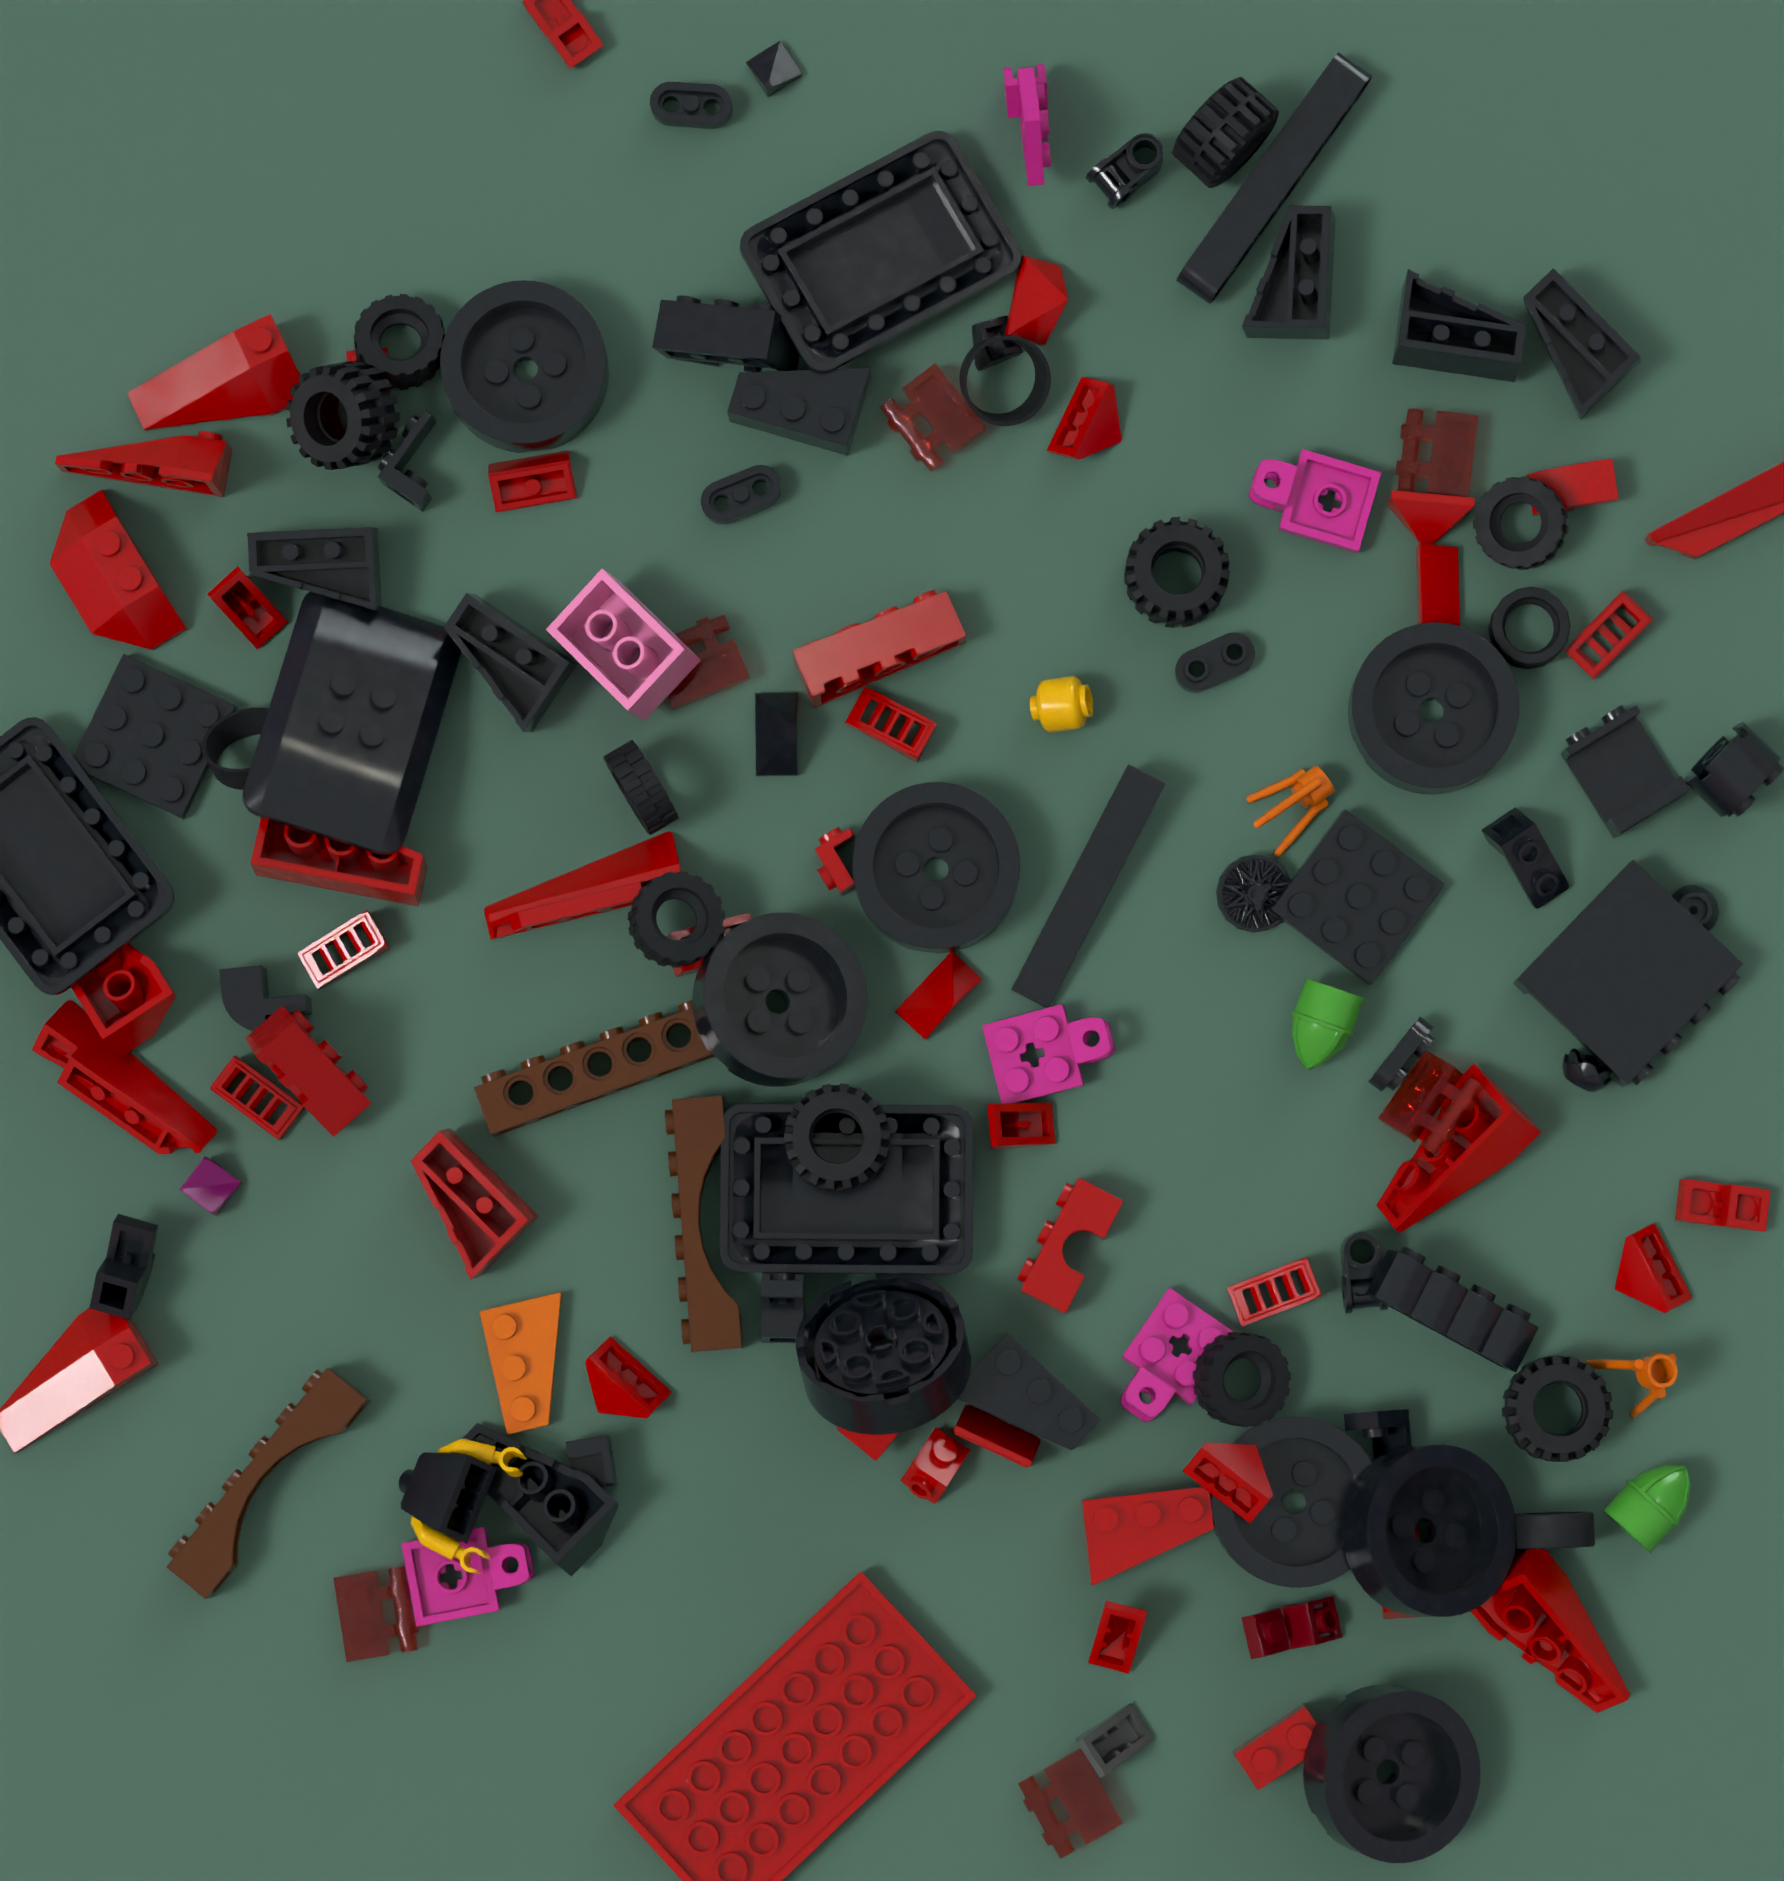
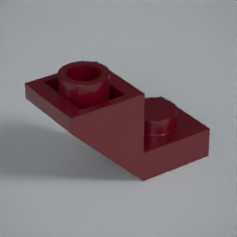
M1333 1596L1241 1617L1251 1659L1342 1638L1339 1616Z

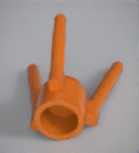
M1316 765L1307 772L1301 768L1292 776L1250 794L1246 798L1248 803H1253L1293 786L1291 788L1292 795L1254 821L1253 826L1255 828H1260L1297 802L1304 808H1307L1309 805L1312 806L1274 851L1276 857H1280L1314 817L1329 806L1326 798L1332 795L1335 789L1326 774Z
M1654 1351L1651 1353V1356L1644 1357L1642 1360L1596 1359L1585 1362V1364L1588 1363L1596 1369L1636 1371L1637 1380L1641 1386L1650 1389V1393L1630 1411V1416L1634 1418L1657 1399L1664 1398L1666 1396L1665 1388L1675 1382L1678 1374L1675 1363L1677 1356L1673 1353L1663 1354Z

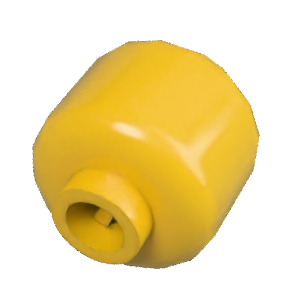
M1076 676L1041 681L1038 685L1036 696L1030 697V712L1033 720H1040L1042 727L1049 733L1084 727L1087 717L1093 716V698L1089 685H1083Z

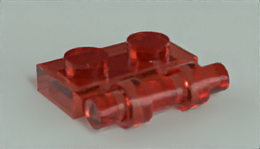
M936 363L902 388L904 394L911 401L908 405L901 409L896 401L890 398L880 407L889 419L887 422L888 426L894 433L899 432L912 448L910 450L911 455L917 462L922 461L930 472H933L943 464L942 459L934 451L940 444L944 443L954 455L986 430V426L971 410L967 402ZM919 414L923 416L934 430L925 438L911 422Z
M1407 409L1406 424L1401 425L1400 438L1403 439L1401 460L1396 462L1395 474L1399 476L1397 491L1414 492L1415 478L1420 477L1427 478L1426 493L1468 497L1478 416L1437 411L1433 427L1422 425L1423 410ZM1420 441L1432 442L1430 463L1417 462Z
M724 614L708 620V617L697 620L696 626L675 634L686 646L703 640L707 650L695 654L701 661L669 694L668 698L673 710L750 680L735 640L732 639L719 645L715 637L717 634L730 630Z
M1426 1050L1378 1119L1414 1143L1423 1130H1427L1430 1134L1421 1146L1435 1155L1444 1142L1448 1144L1455 1134L1453 1128L1465 1111L1470 1113L1477 1102L1474 1098L1483 1085L1469 1077L1461 1089L1456 1088L1455 1085L1463 1074L1456 1067ZM1444 1100H1450L1451 1104L1439 1121L1433 1118Z
M405 1566L388 1569L391 1586L379 1587L377 1571L333 1578L346 1662L390 1655L388 1638L399 1636L401 1653L418 1650L415 1633H419V1627H416V1622L412 1616L409 1597L411 1594L409 1583H407ZM393 1598L396 1623L385 1625L382 1600Z
M1081 1748L1044 1768L1046 1775L1052 1783L1049 1786L1040 1790L1033 1775L1018 1783L1025 1796L1023 1803L1029 1812L1033 1811L1045 1831L1041 1835L1048 1846L1053 1845L1060 1859L1074 1851L1067 1835L1078 1830L1085 1844H1088L1123 1824ZM1058 1796L1070 1815L1069 1819L1059 1823L1048 1804L1049 1801Z

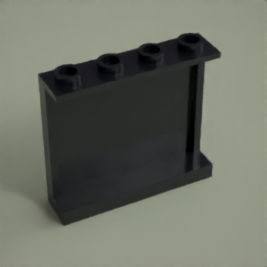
M1632 860L1513 984L1524 994L1528 992L1620 1080L1618 1084L1621 1087H1624L1630 1081L1637 1086L1654 1069L1649 1061L1659 1051L1666 1056L1682 1040L1683 1037L1678 1031L1688 1021L1695 1026L1711 1010L1712 1007L1706 1002L1717 991L1724 996L1739 981L1740 977L1735 972L1743 963L1639 864Z

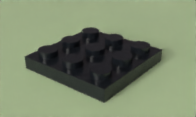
M123 654L74 758L87 775L184 819L209 768L202 753L203 738L214 723L224 716L235 712L237 707Z
M1345 809L1342 810L1269 910L1365 983L1372 985L1445 884Z

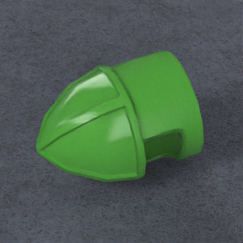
M1305 978L1295 1010L1291 1012V1015H1293L1291 1033L1295 1051L1305 1069L1310 1070L1325 1064L1345 1047L1350 1037L1354 1036L1353 1028L1365 998Z
M1663 1465L1643 1471L1632 1480L1628 1479L1626 1481L1627 1485L1604 1509V1512L1649 1553H1652L1674 1527L1677 1528L1679 1526L1678 1523L1687 1508L1691 1485L1688 1469L1685 1466Z

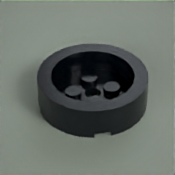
M526 280L510 281L492 286L470 299L455 315L446 331L440 357L441 377L446 394L455 413L476 437L505 451L525 453L548 448L551 450L571 441L593 421L603 404L609 383L608 357L603 338L595 320L576 298L564 290L546 283ZM525 360L534 361L538 366L536 376L528 381H522L515 375L516 364Z
M1438 622L1416 624L1403 628L1379 643L1363 662L1352 685L1348 703L1350 732L1366 764L1388 783L1409 792L1427 795L1451 793L1485 776L1508 749L1516 731L1519 718V695L1515 678L1500 652L1486 639L1469 629ZM1436 700L1443 708V717L1437 722L1426 721L1420 713V706L1423 702Z
M928 782L906 787L892 794L871 812L864 822L855 843L852 861L853 879L857 897L863 911L884 936L908 949L936 954L949 953L968 948L983 940L1006 917L1018 888L1020 856L1018 845L1009 823L989 800L979 793L960 785ZM941 859L947 863L949 871L943 880L932 881L926 877L924 867L929 860Z
M770 913L743 922L723 937L706 955L694 981L692 993L693 1016L699 1036L709 1052L712 1051L729 1068V1072L757 1085L786 1087L806 1082L818 1076L837 1063L852 1048L862 1030L866 1017L867 987L863 971L855 954L835 931L807 916L794 913ZM776 991V993L784 998L787 1006L783 1013H773L766 1006V996L768 993Z
M876 1273V1279L855 1285H852L851 1280L842 1283L818 1299L808 1310L799 1326L796 1337V1351L807 1397L814 1409L833 1425L851 1432L869 1435L894 1434L911 1430L930 1422L944 1413L959 1398L968 1382L971 1372V1353L959 1305L950 1293L935 1282L907 1273ZM885 1338L892 1340V1344L888 1342L885 1345L872 1348L874 1341H881Z
M1306 1417L1273 1419L1254 1426L1240 1435L1232 1444L1256 1445L1273 1496L1252 1522L1248 1523L1210 1493L1214 1531L1228 1556L1252 1576L1274 1585L1291 1588L1312 1587L1324 1584L1350 1570L1343 1543V1529H1347V1516L1350 1506L1346 1502L1354 1483L1365 1468L1371 1464L1369 1457L1360 1445L1339 1428L1324 1421ZM1288 1490H1299L1305 1496V1507L1298 1514H1290L1282 1506V1497Z
M1451 1445L1401 1447L1375 1459L1365 1468L1354 1483L1346 1502L1350 1506L1347 1516V1529H1343L1344 1549L1347 1561L1356 1580L1363 1590L1378 1604L1393 1612L1410 1616L1451 1617L1470 1612L1479 1607L1501 1586L1509 1572L1515 1554L1517 1540L1516 1517L1512 1500L1503 1481L1482 1458L1468 1450ZM1421 1519L1429 1523L1427 1542L1423 1543L1415 1536V1526Z
M1392 1684L1371 1685L1347 1694L1344 1701L1338 1704L1330 1713L1326 1712L1314 1728L1306 1748L1303 1765V1784L1311 1812L1316 1815L1321 1825L1327 1831L1326 1834L1333 1840L1367 1857L1388 1863H1408L1435 1854L1459 1834L1468 1821L1477 1800L1481 1775L1480 1760L1471 1731L1460 1715L1445 1702L1403 1686ZM1389 1759L1392 1763V1768L1395 1769V1773H1392L1389 1779L1381 1783L1377 1777V1768L1382 1761Z

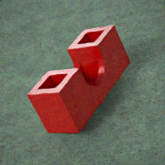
M1078 1178L1074 1186L1066 1183L1055 1204L1063 1208L1055 1223L1049 1220L1046 1221L1036 1241L1043 1245L1036 1261L1028 1257L1017 1280L1024 1283L1020 1292L1066 1314L1085 1276L1071 1269L1066 1264L1062 1254L1063 1244L1069 1236L1077 1232H1087L1103 1240L1123 1200L1081 1178Z

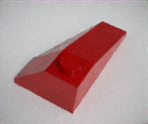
M271 314L229 333L134 388L127 394L143 429L150 431L190 426L200 422L216 420L223 422L240 417L256 415L263 417L278 414L286 410L287 401L293 399L289 392L293 385L299 384L298 378L301 374Z
M199 431L198 437L182 435L56 456L55 465L62 472L224 498L232 448L227 441H222V435Z
M129 943L71 987L102 1040L119 1058L156 1034L176 997L156 963Z
M1475 1063L1445 1092L1438 1103V1106L1442 1108L1430 1129L1427 1127L1423 1128L1417 1138L1421 1141L1417 1151L1410 1161L1401 1164L1376 1205L1399 1233L1511 1163L1541 1133L1522 1108Z
M1527 1549L1514 1555L1509 1572L1498 1590L1485 1603L1470 1612L1489 1634L1499 1641L1505 1637L1524 1651L1521 1655L1524 1660L1531 1665L1535 1661L1555 1674V1682L1596 1713L1627 1701L1630 1693L1565 1572L1545 1549Z

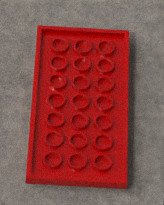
M860 1571L613 1806L682 1881H782L977 1695L865 1574Z

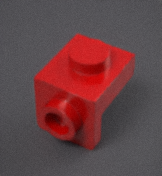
M837 827L818 839L821 845L815 848V853L823 865L817 869V872L827 889L830 891L836 887L842 896L854 889L855 884L836 851L854 841L855 835L851 828L842 832L840 827Z
M935 1427L902 1477L901 1482L908 1486L910 1491L917 1497L927 1499L935 1504L971 1450Z

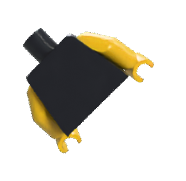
M458 1439L441 1447L437 1453L423 1452L419 1456L414 1470L408 1469L402 1473L399 1479V1488L404 1493L401 1509L412 1516L410 1524L423 1546L451 1561L454 1557L459 1559L461 1567L467 1572L482 1574L483 1572L471 1566V1558L473 1555L478 1554L486 1559H490L489 1554L485 1550L475 1547L465 1549L460 1544L461 1542L468 1544L497 1469L491 1466V1464L500 1465L511 1477H519L523 1475L522 1471L514 1467H508V1463L514 1457L527 1458L515 1447H508L502 1452L495 1451V1446L467 1439Z

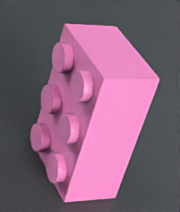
M601 569L546 629L627 711L643 721L657 709L701 661L620 580L604 569Z

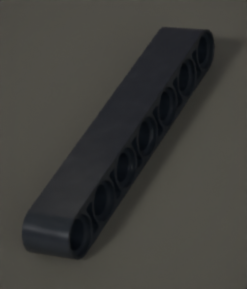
M1339 52L1334 56L1187 261L1177 277V282L1209 304L1216 299L1362 95L1372 79L1371 74Z

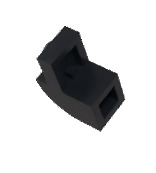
M261 965L219 969L221 994L226 1011L236 1023L251 1032L282 1005L291 1014L298 1009L303 1015H312L311 998L306 994L269 998L267 969Z
M121 1214L116 1216L113 1221L107 1256L96 1273L89 1308L130 1320L143 1297L156 1255L153 1253L159 1225Z
M762 1272L760 1284L762 1343H796L797 1332L805 1316V1273Z

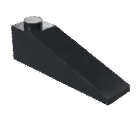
M479 1423L462 1438L495 1446V1451L502 1452L508 1447H515L524 1454L527 1459L514 1457L508 1463V1467H514L522 1471L523 1475L519 1477H511L500 1465L491 1464V1466L497 1469L487 1494L566 1573L572 1576L602 1546L619 1505L592 1477L568 1467L552 1457L532 1450L518 1441Z

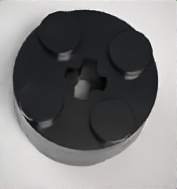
M1744 722L1732 728L1737 733L1735 737L1728 741L1722 736L1697 761L1691 769L1697 776H1689L1684 780L1720 817L1725 815L1730 817L1733 814L1738 817L1743 814L1755 801L1751 794L1762 783L1766 786L1771 784L1784 770L1778 763L1780 756Z

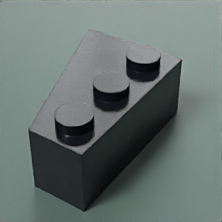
M1289 206L1271 251L1270 261L1256 289L1257 294L1249 314L1246 315L1242 325L1247 338L1329 339L1336 221L1331 206Z
M1553 268L1523 297V301L1581 420L1640 362L1641 356Z
M1408 269L1402 288L1392 364L1515 382L1522 364L1526 325L1480 303L1478 306L1454 295L1455 291L1445 286L1441 289L1419 278L1420 274Z
M683 295L677 296L676 301L661 300L652 348L666 358L718 367L719 363L743 365L744 372H757L758 367L772 368L777 371L797 370L800 356L783 328L781 322L782 315L775 311L772 305L753 303L752 308L739 307V304L724 299H716L714 305L702 304L701 300Z
M835 369L827 373H817L813 370L739 372L727 411L729 422L848 456L870 384L871 369Z
M378 528L247 533L249 575L379 611V606H382Z
M466 593L444 626V629L473 667L492 688V692L499 701H502L523 732H533L578 664L476 594Z
M1008 1333L1000 1339L970 1372L968 1382L958 1398L960 1401L1069 1450H1073L1100 1420L1094 1412Z

